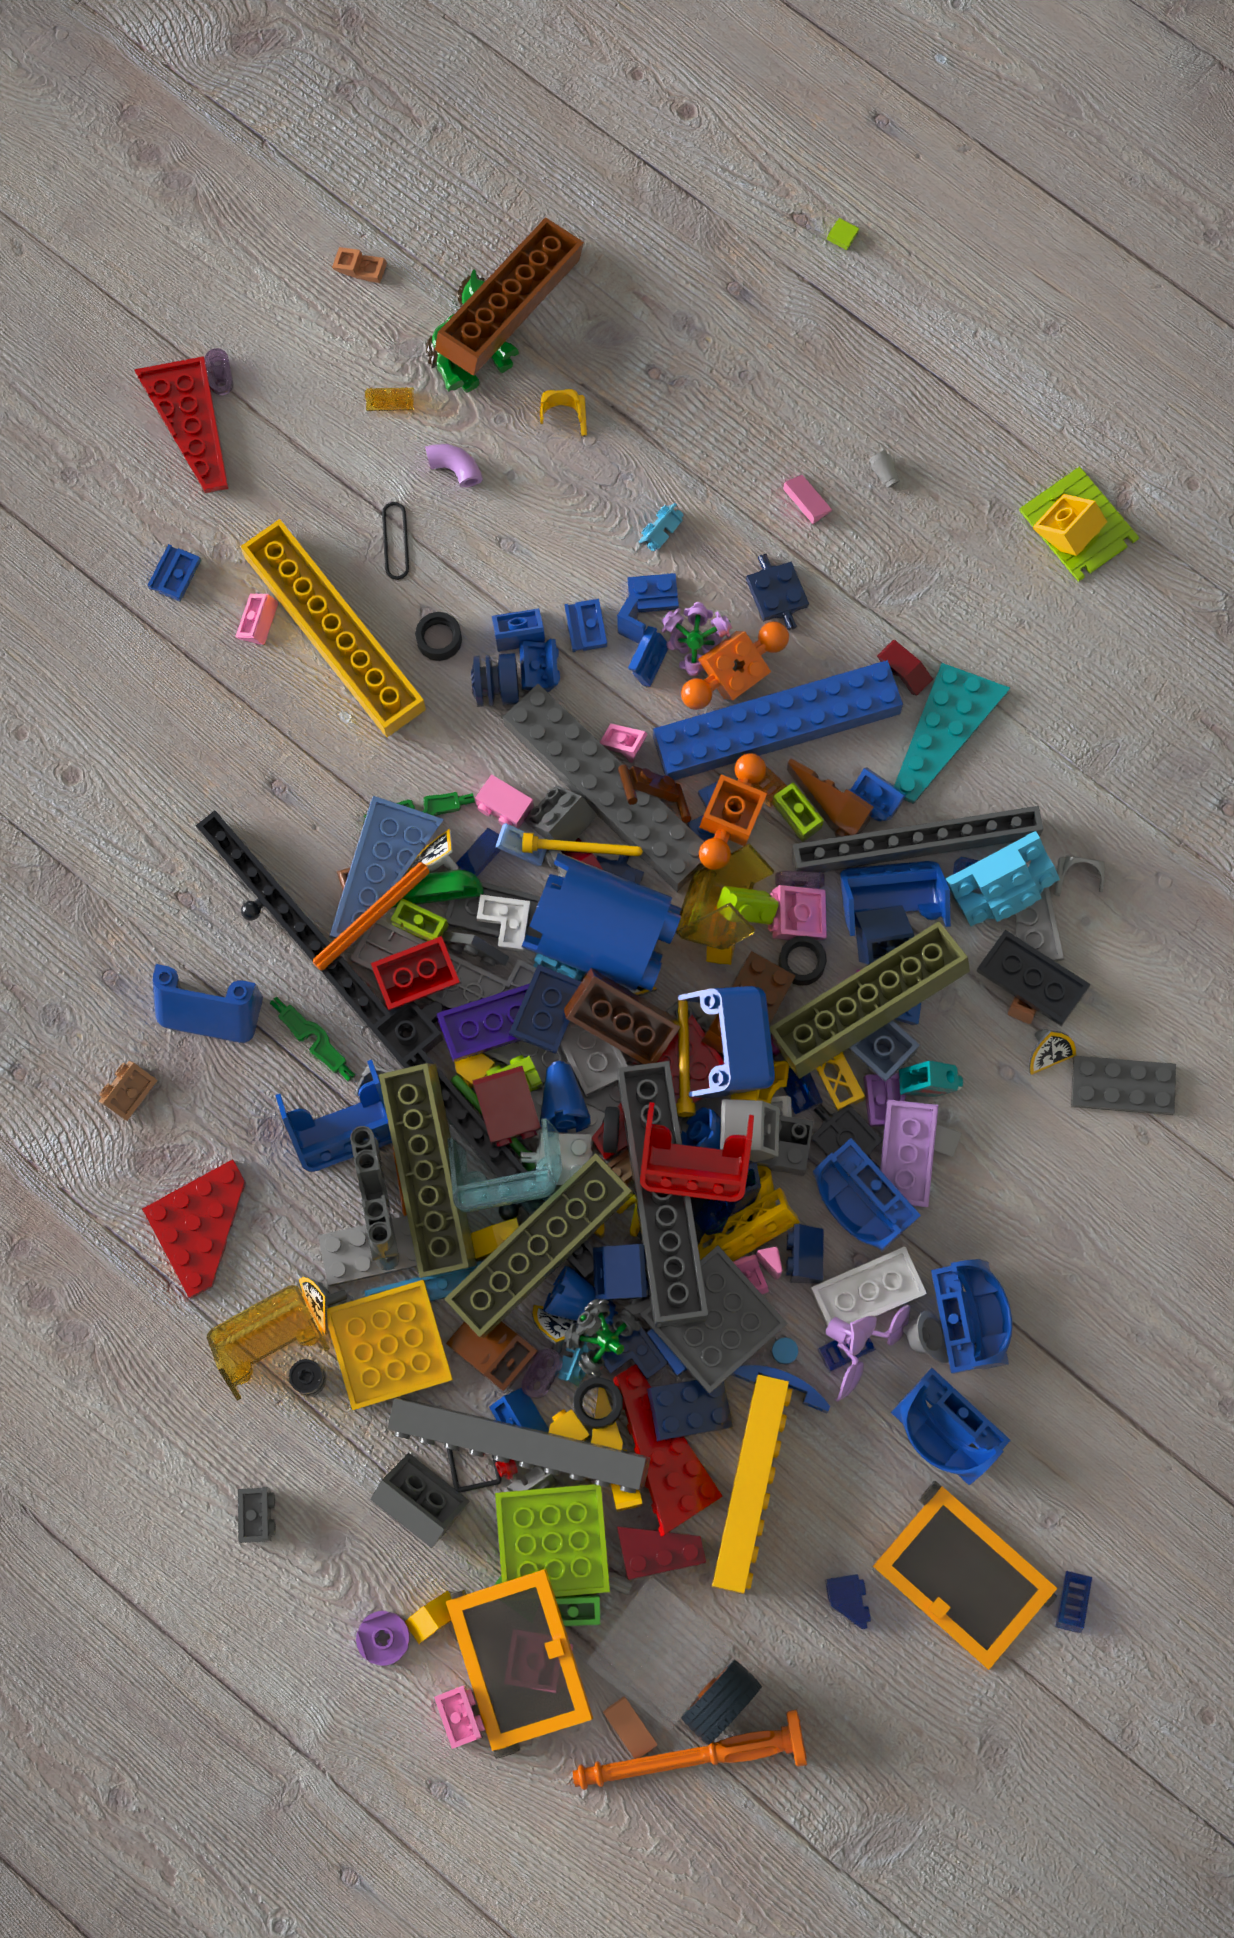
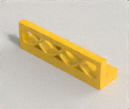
M842 1052L827 1061V1063L833 1064L838 1072L837 1080L825 1075L824 1068L826 1062L822 1067L816 1068L837 1111L853 1103L856 1105L864 1101L865 1095ZM829 1082L835 1083L834 1089ZM837 1086H844L851 1098L840 1103L835 1094Z
M781 1188L776 1189L705 1231L698 1245L700 1260L718 1245L734 1262L790 1229L794 1224L800 1223L798 1216L788 1205L784 1191ZM779 1199L781 1204L769 1209L771 1203ZM758 1213L754 1220L747 1222L749 1216ZM736 1226L732 1233L725 1235L728 1228ZM711 1238L714 1239L711 1245L706 1248L703 1247V1243Z

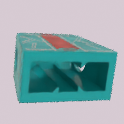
M929 1060L899 1069L900 1095L938 1097L956 1092L963 1086V1078L958 1075L956 1065ZM923 1078H927L928 1082H923L921 1080Z

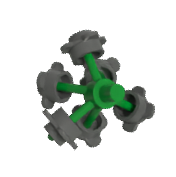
M595 1299L588 1303L584 1308L585 1312L577 1320L578 1324L572 1323L565 1333V1343H567L568 1349H581L585 1342H588L587 1347L590 1350L600 1349L598 1352H583L581 1354L582 1360L578 1363L586 1374L593 1375L594 1377L602 1375L600 1371L605 1365L602 1357L605 1351H613L617 1355L624 1351V1346L619 1343L618 1336H630L634 1330L638 1331L641 1328V1324L637 1321L636 1317L629 1310L623 1309L621 1314L613 1316V1326L616 1331L612 1333L611 1326L605 1321V1318L610 1315V1306L607 1305L609 1303L608 1299Z

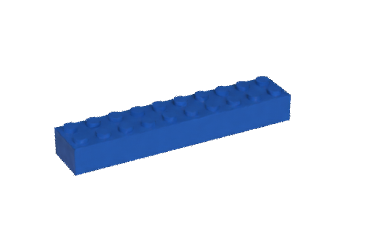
M888 660L654 728L653 740L664 774L675 781L736 763L745 754L764 755L900 715L903 702Z

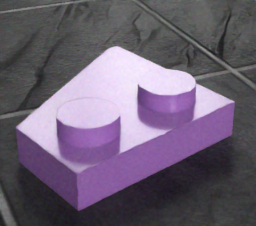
M899 1073L894 1074L886 1082L877 1074L865 1075L863 1077L868 1125L870 1127L885 1126L887 1100L905 1101L906 1095H900Z

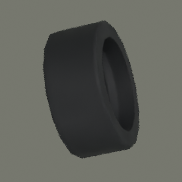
M429 613L417 624L415 636L418 649L430 660H448L456 655L461 648L462 635L460 625L448 613ZM437 624L447 625L453 632L452 642L445 648L436 649L429 647L424 638L428 628Z
M796 936L788 940L783 945L778 959L779 967L795 975L792 984L798 986L810 985L816 982L823 975L827 963L826 952L822 944L808 936ZM797 947L810 948L817 957L816 968L807 975L794 973L788 965L789 953Z
M593 1377L584 1381L576 1389L573 1397V1408L577 1418L584 1425L593 1429H604L613 1425L620 1417L623 1409V1397L619 1388L612 1381L603 1377ZM593 1388L606 1389L611 1393L614 1400L612 1411L608 1416L601 1419L590 1417L583 1408V1398Z

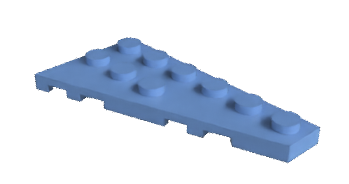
M376 796L372 797L329 935L330 938L336 939L403 877L444 819Z

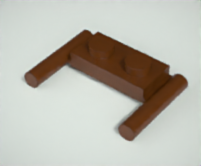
M627 765L619 766L618 771L630 805L638 802L636 789L673 803L676 802L681 820L684 823L691 821L692 818L682 787L679 783H675L674 779L666 775L662 776L653 773L647 768L642 769L632 766L629 770Z

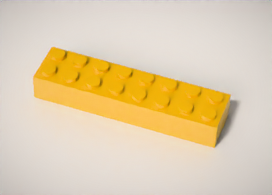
M758 1375L756 1378L711 1585L713 1588L744 1594L745 1589L749 1590L751 1588L754 1573H750L749 1568L751 1563H756L759 1547L754 1545L756 1536H762L765 1520L760 1519L762 1510L766 1511L769 1504L770 1493H766L767 1484H772L776 1467H772L771 1464L773 1458L777 1459L781 1447V1441L777 1440L778 1432L782 1433L785 1428L787 1415L782 1413L784 1406L788 1407L792 1395V1389L788 1388L789 1381Z

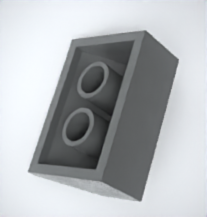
M409 1452L382 1479L370 1499L430 1548H433L445 1535L470 1502Z

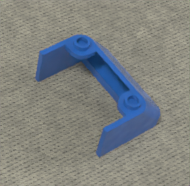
M920 861L848 868L840 873L845 921L850 936H855L854 912L902 905L905 912L919 910L920 915L928 920H936L942 917L945 927H951L950 889L937 862Z
M760 987L713 988L678 995L679 1001L701 1003L702 1010L707 1014H719L725 1063L724 1065L715 1066L709 1074L710 1088L689 1092V1097L717 1098L766 1089L773 1084L775 1071L765 992Z
M372 1059L367 1061L373 1081L364 1084L359 1089L358 1095L361 1102L313 1120L311 1113L306 1109H295L288 1112L281 1094L275 1095L282 1120L300 1163L306 1171H319L353 1158L350 1137L352 1131L359 1126H366L372 1130L374 1138L377 1137L379 1148L392 1143L380 1079Z

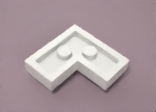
M480 895L477 921L501 924L498 941L499 949L523 952L524 948L521 946L526 936L530 901Z

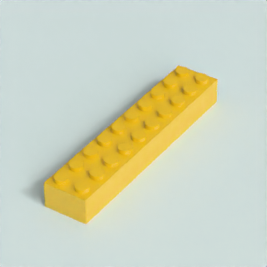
M280 519L240 546L244 558L386 738L426 710L424 699Z

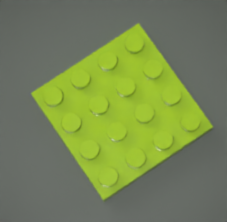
M590 1484L495 1493L502 1583L546 1569L555 1597L610 1592L601 1486ZM533 1587L503 1597V1602L538 1599L537 1588Z

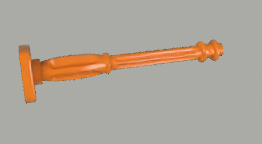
M798 1710L787 1711L788 1725L781 1726V1730L749 1732L731 1736L717 1742L713 1741L707 1746L604 1765L596 1761L594 1766L587 1768L580 1764L578 1770H573L575 1787L581 1786L582 1790H586L588 1785L598 1784L599 1787H603L604 1782L711 1762L713 1765H718V1763L752 1761L783 1751L786 1754H794L797 1767L806 1766L808 1763Z

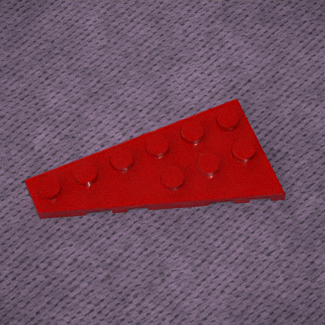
M204 356L134 369L135 374L203 491L209 493L229 489Z
M693 1015L688 1019L690 1092L710 1088L709 1074L715 1066L725 1064L715 1049L701 1042L705 1033ZM678 1032L657 1061V1063L669 1061L676 1103L677 1099L680 1098ZM690 1097L691 1099H693V1103H697L698 1101L703 1099L697 1097ZM621 1103L618 1106L620 1117L617 1153L628 1147ZM603 1123L591 1140L606 1161L617 1153H605L603 1151Z
M635 1364L614 1377L613 1382L619 1388L623 1397V1409L629 1422L627 1428L629 1434H632L636 1445L634 1448L635 1453L651 1457L645 1487L650 1491L653 1501L651 1504L654 1514H657L660 1524L658 1529L662 1537L723 1496L684 1437L657 1441L647 1389L652 1387Z

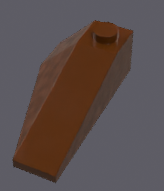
M793 759L788 761L787 771L831 830L835 832L834 835L836 837L861 834L870 822L874 807L848 789L844 793L839 791L835 783L829 779L821 781L818 779L819 776L815 771Z

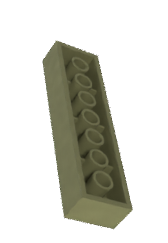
M940 921L772 1025L770 1027L771 1040L800 1079L970 972L968 957Z
M425 1063L379 1074L419 1277H430L476 1267L477 1262L436 1064Z
M595 1153L444 1299L479 1337L485 1338L635 1193Z

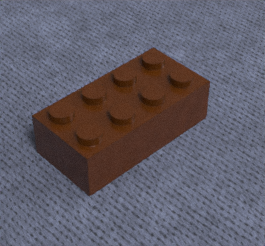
M751 951L742 964L731 987H760L766 994L770 1025L795 975ZM716 1014L701 1042L723 1054L719 1014Z
M593 968L589 970L564 1008L566 1019L643 1064L657 1063L680 1028L675 1017Z

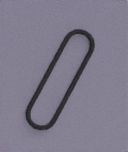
M390 502L382 510L385 570L390 578L399 580L403 579L409 572L406 511L402 504ZM393 505L402 509L406 569L400 576H394L390 573L388 562L386 510Z

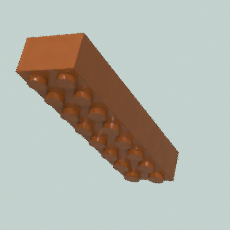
M545 217L438 331L435 351L474 376L579 262L584 242Z

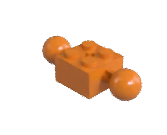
M768 622L761 627L758 633V640L752 643L745 631H735L732 633L730 638L724 639L698 659L708 677L704 680L699 678L691 679L684 684L681 690L683 703L693 710L703 709L711 702L712 691L715 689L719 691L723 699H736L771 673L761 655L766 651L770 653L780 652L787 646L789 642L787 628L779 622ZM734 661H736L737 667L735 670H733V667L735 666Z
M745 754L737 760L735 774L738 781L721 774L706 808L699 828L715 835L714 838L706 840L701 845L699 859L708 869L719 870L728 864L731 857L730 847L727 844L729 840L746 846L767 793L751 787L761 782L766 774V764L756 754Z

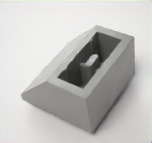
M722 1100L720 1150H723L724 1141L727 1137L731 1135L746 1136L749 1115H754L749 1160L758 1162L778 1157L780 1107L756 1100Z

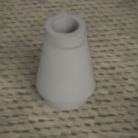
M886 450L877 453L869 459L871 469L887 488L900 482L892 456Z

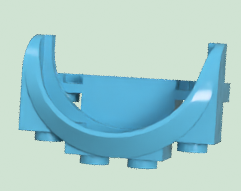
M1036 831L1025 835L1024 838L958 873L945 878L956 903L970 927L986 919H995L998 922L1024 910L1042 899L1040 894L1044 888L1060 880L1055 866L1047 855ZM1031 860L1029 867H1027L1026 862ZM979 888L982 894L973 893L972 891Z

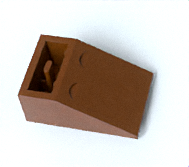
M464 1321L446 1342V1345L504 1394L538 1355V1351L503 1322L499 1323L485 1338H481Z

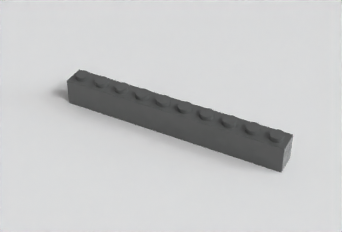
M1039 806L798 843L793 844L791 854L795 876L1011 843L1035 831L1040 837L1044 828Z
M394 1398L387 1428L388 1430L395 1431L394 1436L410 1439V1435L420 1437L419 1442L431 1445L438 1441L444 1443V1448L459 1451L460 1447L469 1449V1454L484 1457L485 1453L494 1455V1460L509 1463L510 1459L517 1460L521 1467L534 1469V1466L537 1465L545 1467L544 1472L559 1475L560 1471L570 1473L569 1478L579 1481H585V1477L595 1479L594 1484L610 1487L612 1483L620 1485V1490L628 1493H636V1489H644L651 1459L649 1456L405 1398Z

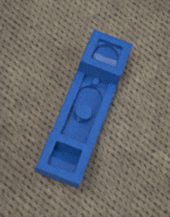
M744 1365L731 1374L752 1384L755 1383L757 1375L789 1381V1388L806 1394L802 1404L826 1414L830 1409L827 1401L812 1386L785 1371L767 1366Z

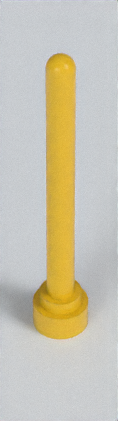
M524 833L522 841V853H533V851H538V849L640 856L643 852L639 846L539 839V836H534V833Z
M678 999L680 1098L677 1099L676 1109L678 1117H691L696 1115L695 1103L689 1097L688 1001H679Z

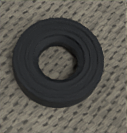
M609 1106L605 1109L603 1151L605 1153H617L619 1107Z

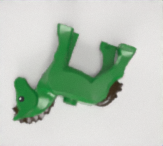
M475 269L472 271L471 276L462 281V285L459 286L457 291L459 295L458 302L461 305L460 308L485 282V278H479ZM451 315L447 318L446 322L435 329L433 336L427 340L426 356H429L428 364L431 365V368L437 366V370L441 373L448 392L462 387L468 393L479 386L478 377L466 372L463 368L435 351L438 331L453 316ZM505 341L492 355L491 359L499 372L504 373L513 367V361L510 357L518 355L519 351L514 345Z

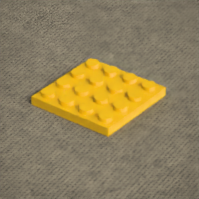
M424 1279L327 1308V1323L352 1410L453 1380Z

